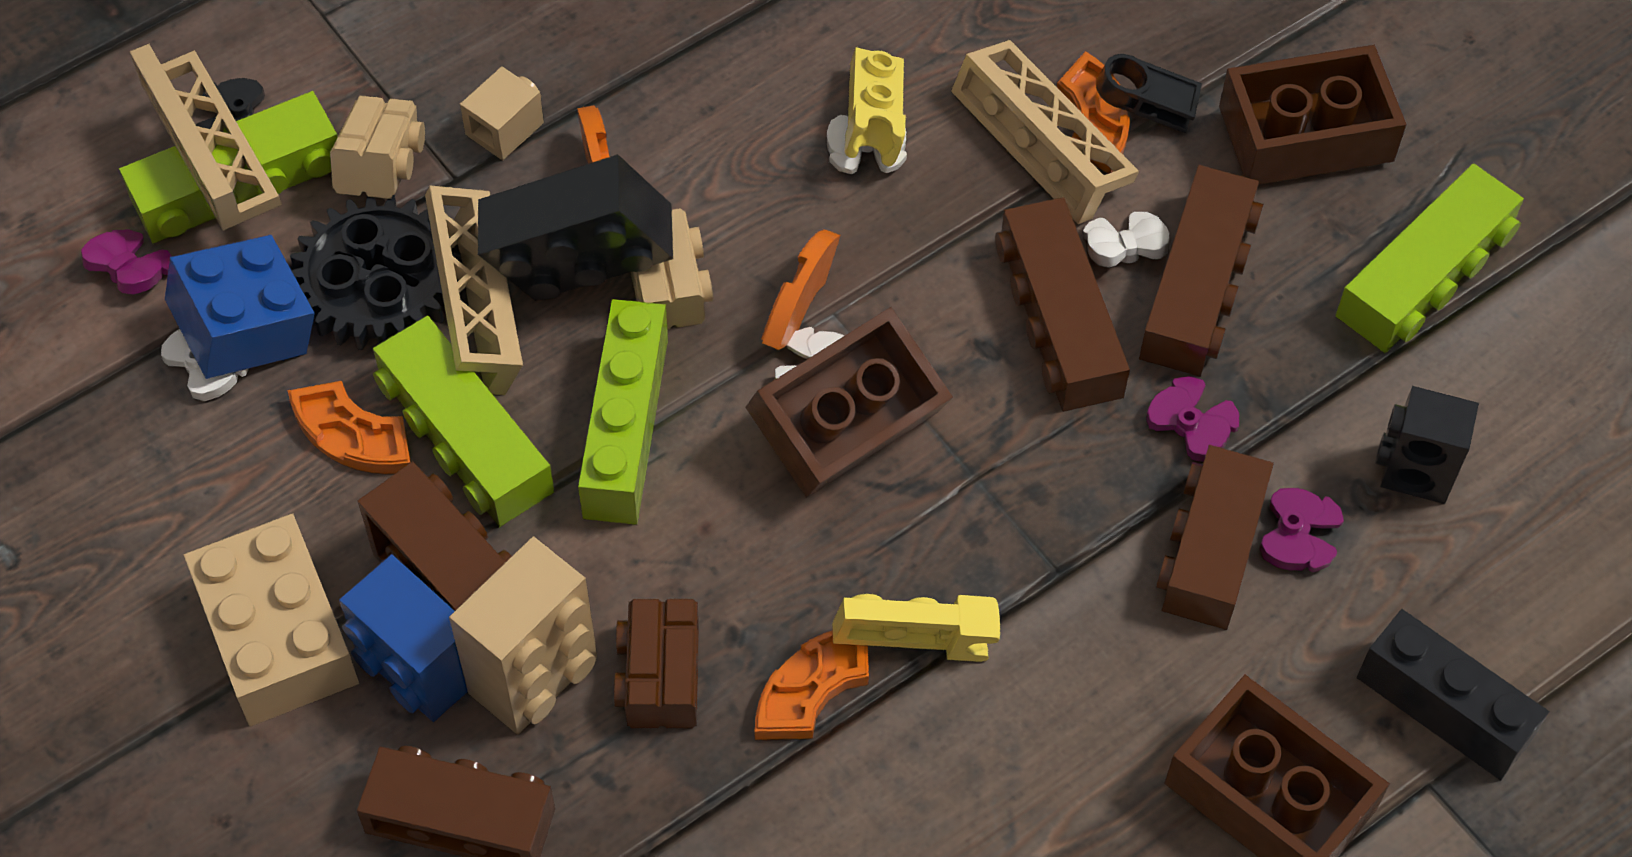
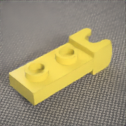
M855 48L850 62L848 127L845 133L844 152L848 157L855 158L859 151L858 148L870 146L880 152L881 162L885 166H893L896 162L905 137L906 115H903V58L892 56L883 51Z
M860 594L852 598L844 597L832 622L834 644L946 650L948 660L986 661L989 659L987 644L997 643L1000 639L998 602L993 597L958 595L954 604H941L935 599L926 597L914 598L909 601L883 600L880 596L874 594Z

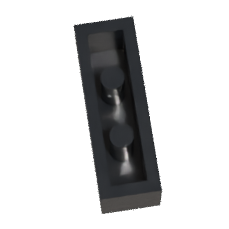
M1403 609L1398 612L1371 645L1356 677L1500 781H1502L1531 743L1550 712Z

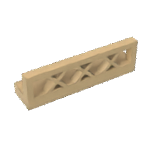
M1011 40L966 54L951 92L1053 199L1065 198L1071 216L1077 224L1093 219L1105 193L1135 181L1139 170ZM1005 60L1018 74L1001 70L995 63ZM1025 93L1042 98L1049 107L1032 102ZM1057 126L1073 130L1082 140L1065 136ZM1090 159L1107 164L1113 172L1103 175L1090 162Z
M150 44L130 51L144 91L222 230L224 231L280 206L281 201L278 193L196 51L194 50L163 64H160ZM193 71L197 79L191 92L175 90L170 80ZM196 108L217 113L211 129L198 127L194 124L191 117ZM216 144L238 149L232 166L215 161L212 153ZM245 164L247 165L249 170L243 169ZM237 181L259 186L262 194L237 204L233 190Z
M430 185L425 198L456 370L481 372L483 383L492 394L506 395L521 370L523 361L507 278L478 256V199L490 196V191ZM443 205L460 206L454 220L445 214ZM457 244L461 253L462 263L452 256L451 249ZM465 287L469 306L460 300L459 292ZM473 331L477 353H470L467 337Z

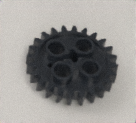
M395 195L391 199H387L384 206H377L374 197H367L365 207L358 208L349 199L346 201L347 213L341 215L336 210L329 208L327 209L330 221L328 224L325 225L312 220L310 225L314 237H298L297 240L301 252L291 253L290 255L294 269L292 273L315 313L313 322H315L320 336H324L333 330L336 343L340 346L350 336H354L358 350H363L369 338H376L379 345L386 341L388 337L396 335L427 315L434 322L442 323L444 321L441 306L445 307L428 210L426 209L418 215L415 200L411 199L403 208H398ZM457 244L451 249L452 256L462 263L461 253ZM418 258L413 261H407L409 259ZM340 282H346V283L341 284V285H335V284L340 283ZM392 298L394 299V300L389 301V302H382V301H384V300H386V299H392Z

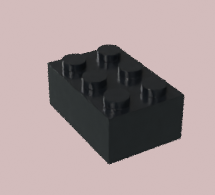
M617 154L478 199V256L535 301L553 299L560 293L583 286H596L605 282L606 279L629 272L646 271L655 264L672 260V204Z

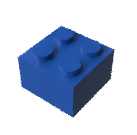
M272 235L170 257L165 301L205 379L307 354L315 313Z
M391 554L339 599L346 619V623L342 625V628L355 647L351 651L354 660L370 676L374 677L380 673L392 684L390 687L392 695L407 711L414 713L419 709L432 722H435L468 692L449 616L455 611L395 556Z

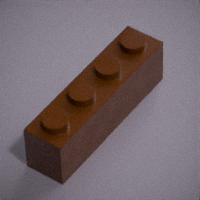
M1198 165L1145 329L1139 356L1140 360L1201 377L1206 358L1217 359L1226 328L1216 326L1220 314L1228 317L1231 315L1239 286L1229 284L1232 273L1243 275L1251 244L1242 242L1244 233L1255 234L1264 205L1254 201L1259 184L1258 180Z
M1062 197L1005 209L1002 230L995 234L996 249L1002 263L1009 262L1013 273L1010 277V284L1016 305L1025 306L1028 315L1026 331L1029 343L1033 349L1040 348L1044 359V362H1042V376L1048 393L1056 392L1063 412L1124 398L1130 368L1065 198Z

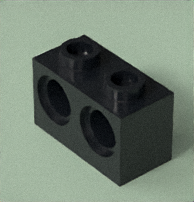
M1412 386L1405 406L1394 404L1387 432L1383 433L1379 444L1375 464L1385 466L1380 487L1445 504L1469 452L1479 403Z

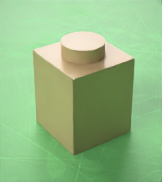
M503 66L460 103L465 135L502 161L544 123L541 94L536 85L526 77H517Z

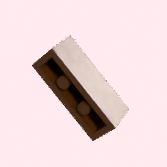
M1213 445L1208 446L1203 465L1192 462L1183 493L1194 497L1191 509L1188 511L1179 508L1170 538L1171 541L1180 543L1176 558L1165 555L1156 588L1167 591L1162 612L1224 630L1228 629L1274 462Z
M401 746L398 750L379 747L357 808L365 834L462 857H541L555 812L551 786L545 785L543 780L534 775L522 772H515L511 777L489 772L482 764L467 759H458L455 763L433 759L424 750L412 746Z

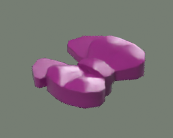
M130 229L113 230L112 232L97 235L90 239L81 249L82 263L85 269L108 272L110 279L117 283V288L121 293L133 295L154 287L161 280L162 274L168 275L169 261L172 255L168 250L161 249L137 258L135 253L144 243V237L142 233Z
M1191 376L1175 378L1171 387L1164 389L1152 399L1147 411L1146 421L1149 428L1155 431L1175 430L1178 435L1185 438L1187 455L1192 460L1204 462L1209 445L1224 449L1230 433L1238 431L1239 411L1232 401L1225 400L1203 414L1195 407L1206 386L1204 380Z
M1280 488L1270 499L1269 508L1279 521L1276 529L1266 534L1262 539L1259 550L1263 559L1285 570L1302 571L1308 567L1309 571L1316 572L1327 568L1337 556V550L1327 542L1309 535L1310 527H1341L1344 523L1341 508L1330 497H1324L1321 501L1319 496L1304 489Z

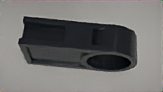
M1115 54L1108 58L1096 79V89L1100 97L1106 103L1116 108L1129 111L1184 133L1188 129L1189 121L1195 119L1202 86L1200 82L1127 54ZM1111 74L1127 77L1135 84L1137 89L1124 88L1112 78Z

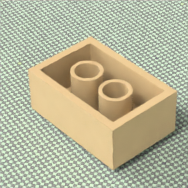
M293 513L184 554L235 694L250 727L359 684L350 654Z
M534 536L449 616L468 694L517 735L530 723L537 724L542 721L554 707L556 697L570 683L577 684L582 681L592 670L596 661L597 652L586 578Z

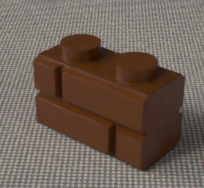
M632 599L628 604V620H617V655H627L626 672H615L614 703L615 707H625L627 726L631 728H659L660 726L666 728H693L697 726L699 615L698 602L694 599H667L665 602H661L659 599Z

